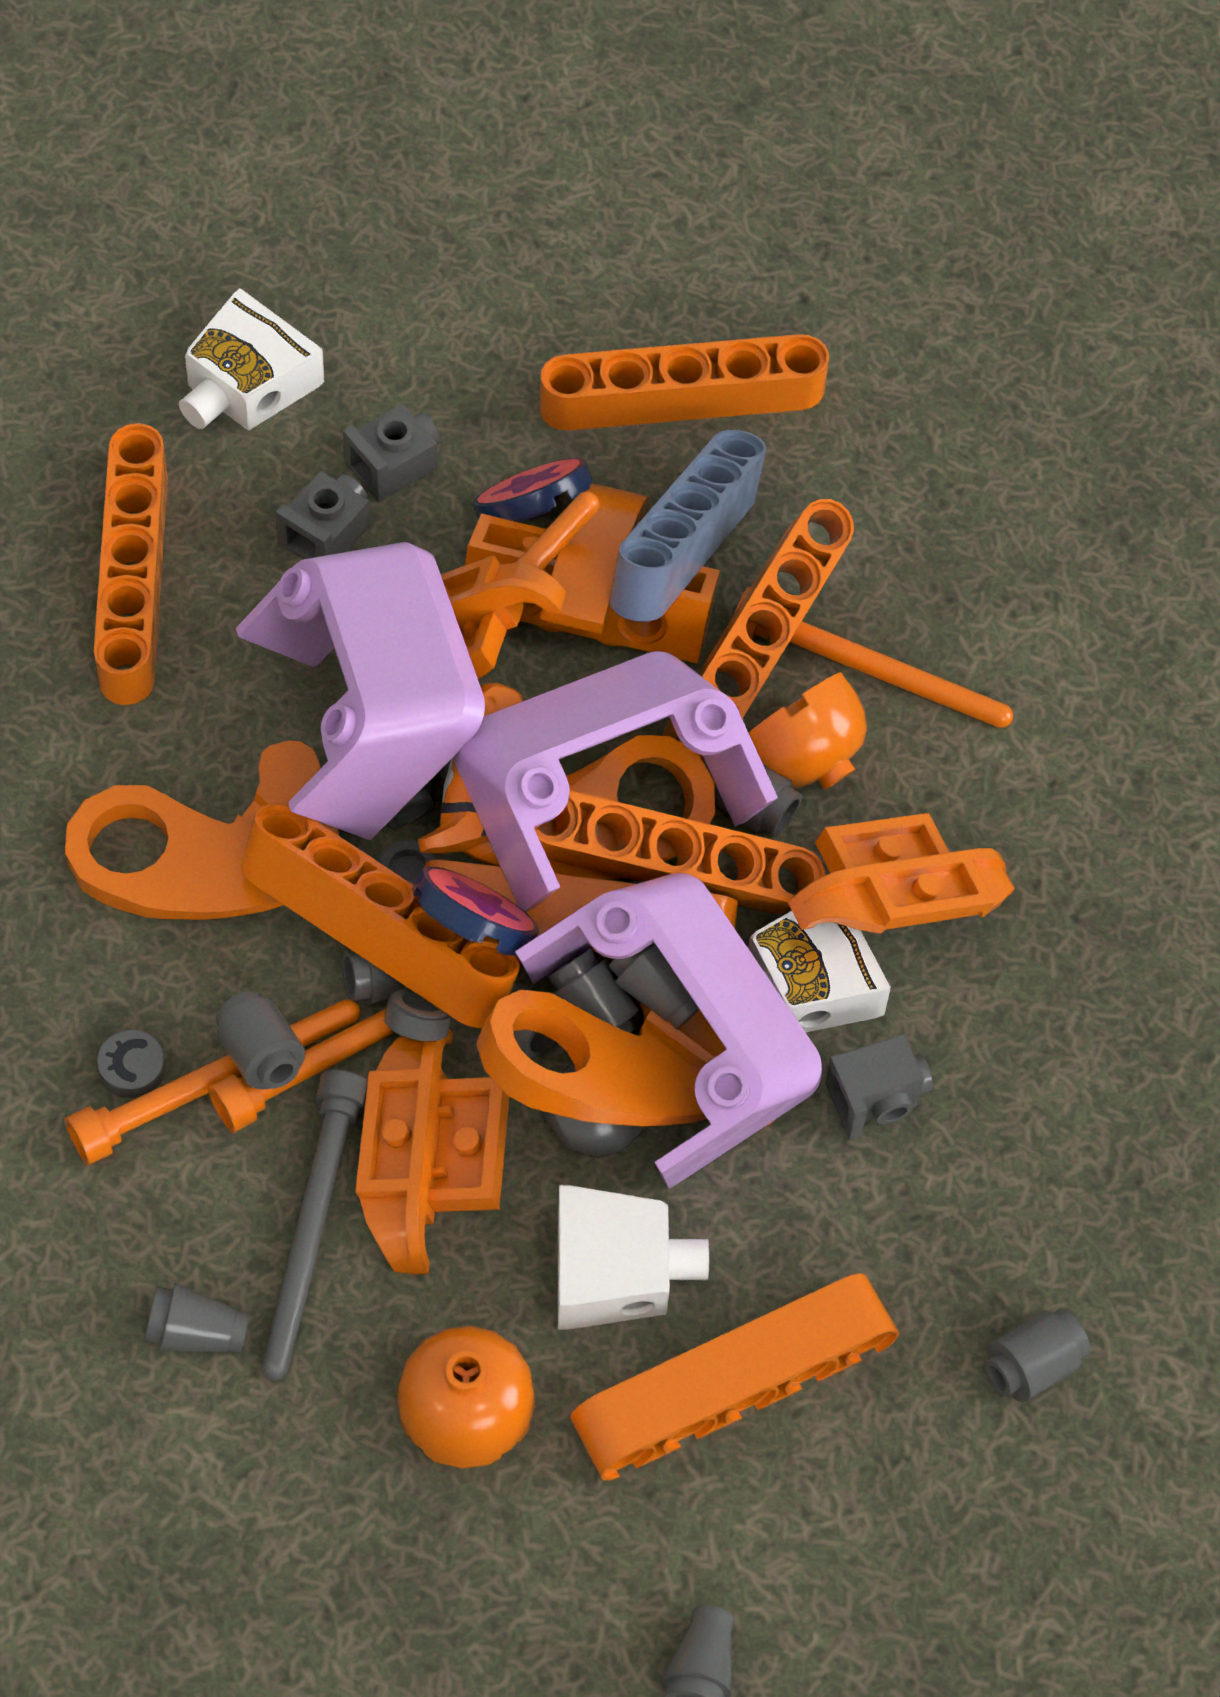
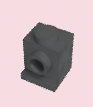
M400 404L359 429L351 425L343 430L344 463L380 503L437 469V445L440 443V436L429 416L423 412L413 416L403 404Z
M320 471L288 507L282 504L276 511L278 544L303 560L347 552L370 527V505L365 489L358 481L348 475H340L335 480Z
M905 1034L831 1056L825 1082L849 1140L862 1136L864 1123L876 1119L878 1124L885 1125L905 1118L912 1112L914 1106L918 1105L920 1095L933 1090V1080L929 1066L922 1054H913Z

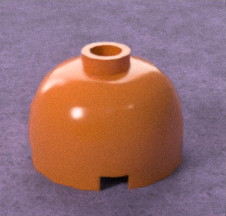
M842 672L825 679L801 694L802 698L787 708L783 706L748 732L761 762L773 771L792 780L793 788H801L818 781L822 788L826 790L855 770L849 759L864 744L867 732L866 713L856 691L846 680Z
M471 1325L445 1328L423 1340L407 1359L397 1389L400 1424L407 1436L409 1435L413 1443L421 1448L423 1453L433 1461L461 1469L489 1465L502 1458V1454L510 1451L527 1434L535 1408L532 1374L517 1347L496 1331Z

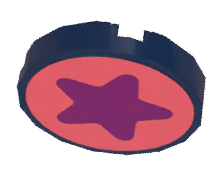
M579 457L562 459L534 467L502 480L475 497L472 505L478 520L481 514L515 522H523L552 511L551 508L557 506L556 500L565 491L568 492L570 499H575L580 493L590 488L593 478L585 459Z
M428 866L422 869L412 887L414 897H419L418 902L428 915L471 942L475 940L481 943L484 937L500 940L496 947L499 953L517 956L515 951L535 939L539 933L536 922L524 910L503 895L465 875L445 868Z

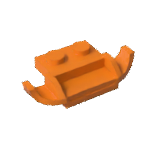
M495 555L441 574L478 679L494 669L506 631L518 626L524 608L523 602L534 603L544 608L550 615L561 611L566 595L565 589L547 572L534 565L522 562L500 564Z
M924 813L825 827L815 841V844L830 874L815 880L800 890L788 904L801 930L813 928L820 923L830 922L857 930L881 934L887 929L975 915L984 917L999 907L1006 897L1012 894L1015 888L1006 873L1005 862L999 852L992 848L949 852L930 814Z
M450 1029L445 1038L437 1041H420L400 1036L384 1053L376 1071H369L355 1193L360 1199L366 1223L394 1272L414 1275L429 1274L430 1260L425 1247V1225L434 1224L435 1212L500 1210L510 1096L491 1077L447 1078L441 1068L445 1044H452L453 1032Z

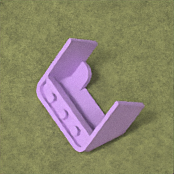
M408 542L301 560L283 574L275 587L236 628L239 638L309 666H317L334 648L340 663L348 691L326 711L321 723L322 741L328 762L288 802L291 812L371 840L472 739L483 720L485 711L484 695L435 558L430 552Z
M656 651L484 716L476 734L454 756V762L518 907L525 912L530 911L560 888L534 827L553 820L564 810L568 802L569 783L559 762L560 759L670 717L681 742L691 751L703 755L734 826L747 822L778 799L734 702L675 656L666 652Z
M685 873L669 874L607 892L515 951L525 973L531 982L535 984L591 946L595 951L607 958L625 959L637 954L655 942L726 1047V1051L703 1066L695 1082L697 1103L711 1125L655 1161L661 1178L668 1188L688 1178L810 1097L818 1088L822 1078L821 1058L810 1038L706 886L696 877Z

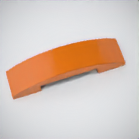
M592 483L587 491L594 493L598 497L599 509L559 552L552 573V577L566 591L561 611L549 615L542 608L540 620L601 634L611 609L609 600L620 545L645 517L650 497Z

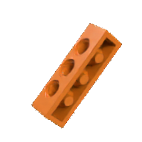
M481 514L468 543L465 565L495 555L500 564L515 563L546 529ZM558 554L543 569L550 576H552ZM703 566L664 615L656 620L645 622L626 619L618 615L611 608L601 634L540 620L542 607L528 602H523L524 608L519 621L537 625L549 632L563 631L596 639L608 646H626L647 652H666L679 660L698 664L710 623L720 570Z

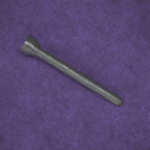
M327 1070L321 1073L315 1103L319 1106L318 1115L323 1119L261 1366L263 1375L272 1381L283 1379L289 1371L348 1128L357 1123L358 1116L364 1115L368 1080L352 1072Z

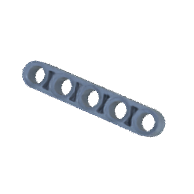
M725 430L717 433L621 543L609 600L611 608L618 615L626 619L645 622L656 620L664 615L754 505L766 453V445L758 436L741 430Z

